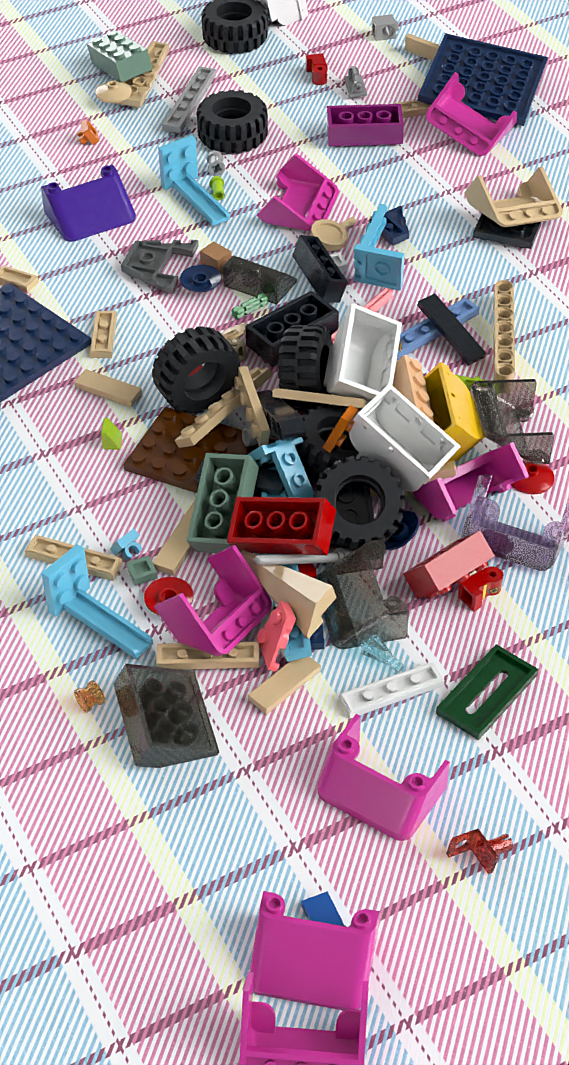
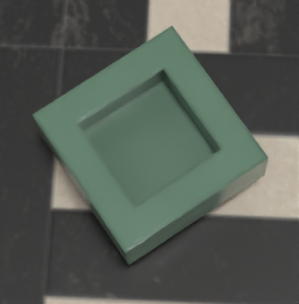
M150 556L126 562L128 573L134 585L158 579L157 571Z

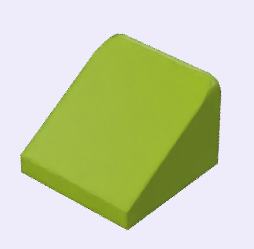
M104 418L101 430L104 450H119L121 448L122 433L109 418Z

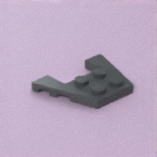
M161 240L135 241L121 264V271L172 294L178 284V276L163 274L162 272L172 254L193 257L199 247L198 240H191V243H181V240H173L172 243L162 244Z

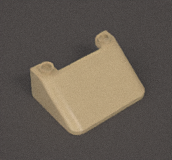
M538 167L527 182L520 184L517 192L518 197L493 201L481 175L476 176L464 192L468 203L502 227L555 220L563 212L543 167Z

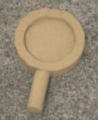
M350 217L340 224L328 219L318 220L312 225L309 236L318 237L328 251L340 250L347 242L348 233L346 229L354 225L356 219Z

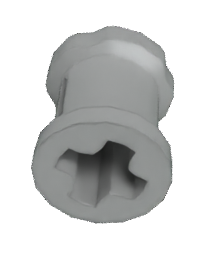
M212 151L208 153L206 160L209 163V173L213 176L223 174L225 165L221 152Z

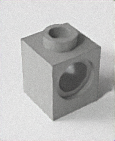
M392 14L372 17L371 32L376 41L396 39V31L399 30V25Z

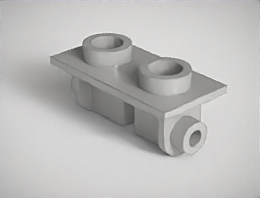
M351 66L348 69V76H344L349 97L367 96L362 75H359V69L356 66Z

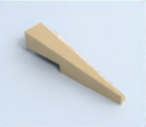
M242 550V556L260 581L264 590L277 605H279L280 601L290 604L296 618L294 625H297L303 635L309 639L323 623L321 615L337 598L332 585L282 565H256L254 558L257 555Z

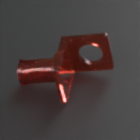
M479 828L453 837L446 855L450 858L471 850L485 871L491 874L498 861V855L512 851L513 842L511 838L507 839L509 835L506 833L486 840ZM467 840L462 846L456 848L460 842Z

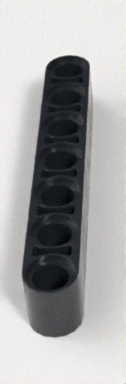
M271 390L257 392L270 431L277 438L285 441L306 435L305 424L299 413L282 399L272 397L273 392Z

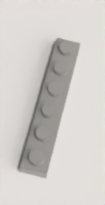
M198 67L162 124L163 131L181 133L215 78L216 69Z

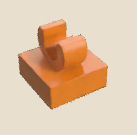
M87 119L80 122L82 129L77 132L80 143L82 145L88 141L93 145L98 143V132Z

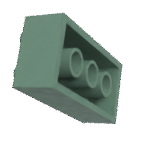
M110 31L106 36L93 38L91 42L86 44L92 64L121 83L152 70L148 50L118 31Z
M206 453L187 536V542L196 552L218 553L231 547L227 543L236 497H253L259 466L250 455Z

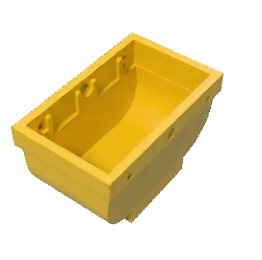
M440 362L424 376V379L426 381L427 394L430 398L429 402L433 412L434 423L461 446L447 461L454 460L457 462L484 439L488 433L480 403L473 400L466 385L450 371L449 366Z

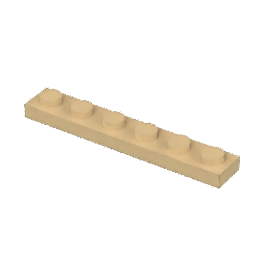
M254 368L249 371L256 390L273 376L269 368ZM234 388L224 393L219 402L213 403L208 407L209 411L196 417L195 423L184 428L181 431V435L175 439L178 447L194 446L241 404L240 391Z

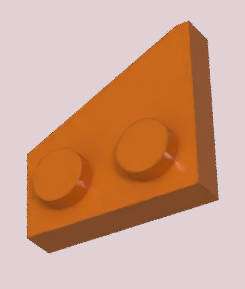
M352 405L348 407L322 447L330 453L335 446L340 448L347 437L345 432H350L353 427V419L358 412L357 408Z

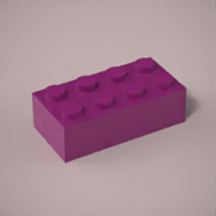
M401 104L327 106L328 146L403 144L404 122Z

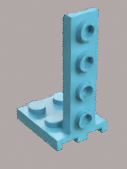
M190 135L158 147L161 187L164 190L174 187L212 226L230 220L229 212L195 180L198 178L196 138Z
M380 203L377 211H374L372 214L371 223L367 224L365 235L361 236L360 244H356L354 248L355 276L353 281L401 291L403 286L404 253L375 248L387 222V219L384 217L387 205Z
M302 437L285 441L277 440L275 443L262 445L248 454L259 467L263 466L266 462L269 464L275 463L288 497L313 498V489L295 446L303 442Z
M76 544L41 573L48 612L54 617L63 610L67 611L135 659L153 645V639L150 635L86 593L90 589L85 549L80 545Z

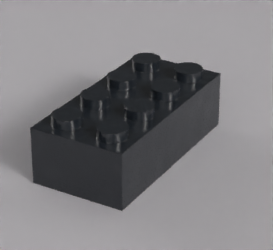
M311 290L245 326L246 346L274 367L278 364L281 339L284 337L283 333L287 328L292 325H322L332 335L339 328V311Z

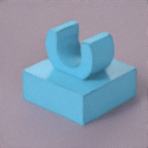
M133 528L118 539L110 550L115 556L122 552L124 559L129 561L133 557L129 549H133L137 554L142 550L141 545L135 542L140 535Z

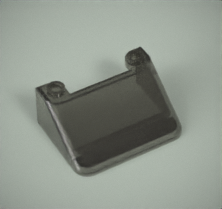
M536 379L474 382L471 385V393L484 437L501 447L514 442L521 458L536 465L550 464L554 441L553 432L523 433L520 423L527 422L534 414L533 405L537 385Z
M383 539L365 543L315 576V579L332 585L337 597L323 613L331 643L338 649H349L407 638L409 611L405 602L397 596H389L383 600L374 570L383 568L386 551Z

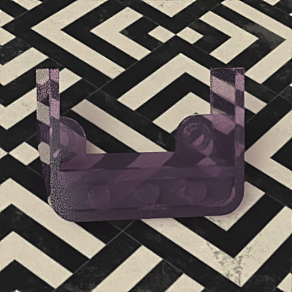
M479 475L461 538L481 531L496 557L538 571L550 569L554 565L568 537L569 503L566 504L561 522L553 521L548 523L544 528L542 536L498 522L500 516L499 505L494 500L485 498L492 475Z

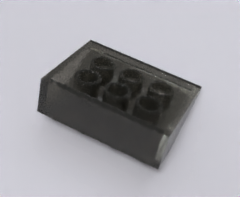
M125 663L113 685L135 766L162 768L219 754V748L195 671Z

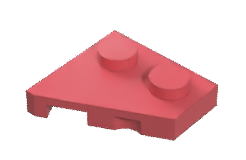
M280 601L277 608L271 612L269 620L258 632L256 638L267 668L276 672L280 666L276 662L277 654L280 648L286 649L289 634L296 620L290 604Z

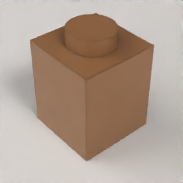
M213 241L200 250V264L212 266L222 275L232 268V252Z

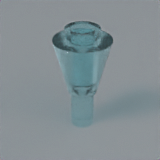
M377 634L374 636L368 635L362 642V655L387 664L398 673L402 671L405 665L392 656L391 651Z

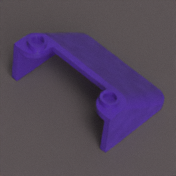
M113 164L101 168L102 178L62 190L56 182L41 186L44 213L64 240L69 242L78 241L133 223L136 220L134 208Z

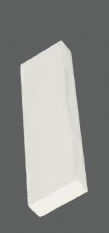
M431 662L339 694V700L349 718H353L355 714L362 715L444 686V679L435 664Z

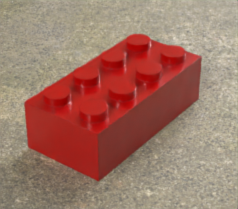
M236 497L227 543L231 546L236 545L240 553L242 550L250 553L328 556L336 509L326 498Z

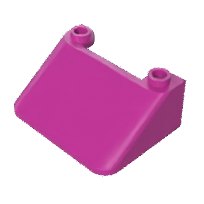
M455 72L426 113L427 121L479 156L487 155L517 122V112L513 111L510 116L500 117L494 124L461 102L465 95V88L459 83V75Z
M295 153L276 175L278 187L286 189L282 199L273 196L258 211L256 216L268 224L310 231L316 221L328 218L339 190L335 183Z
M263 891L249 971L254 972L253 992L262 996L343 1011L347 1009L359 1010L361 1008L363 981H369L378 936L379 911L362 909L353 915L350 927L284 916V899L276 893Z

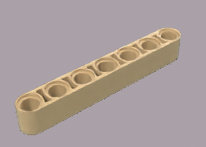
M500 280L495 283L493 298V382H499V392H508L513 388L515 375L514 286L510 281Z

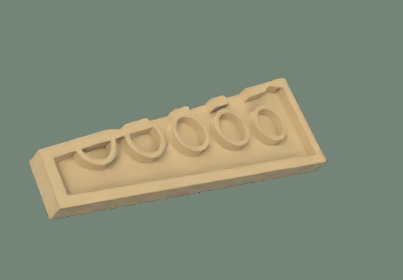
M153 41L147 47L152 70L124 81V83L131 87L132 94L127 100L116 104L132 106L133 108L142 107L169 52V44Z

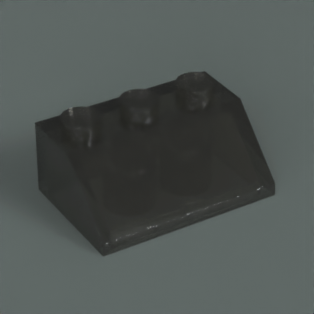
M234 255L223 266V283L225 287L253 297L264 293L268 297V302L276 305L297 283V278Z

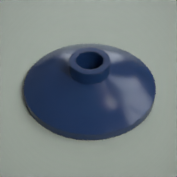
M209 265L188 267L180 275L181 285L192 292L211 291L221 282L220 272Z
M404 511L397 530L387 542L379 544L381 548L392 551L406 545L418 531L420 525L419 517L412 511Z

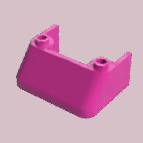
M514 442L457 466L454 477L445 479L440 477L427 482L418 490L413 491V494L437 520L442 519L444 522L455 517V513H457L459 508L493 491L498 490L499 494L512 488L510 484L529 477V474Z
M236 545L207 558L220 578L214 586V595L220 606L203 622L183 593L154 606L177 641L214 656H222L229 653L272 608L270 596L264 590Z
M355 714L332 745L318 781V795L328 804L398 841L408 840L414 835L446 790L450 762L444 760L432 778L421 773H413L408 775L400 784L355 760L360 753L361 716Z
M254 972L247 973L242 999L239 1065H364L369 981H363L361 1010H344L337 1017L336 1031L275 1026L276 1014L274 1009L265 1002L252 1001Z

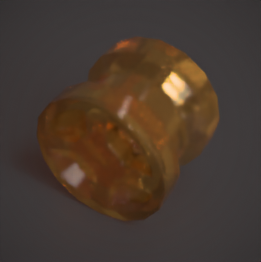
M94 680L88 682L86 687L74 690L79 706L86 713L90 712L96 704L102 705L105 703V696Z

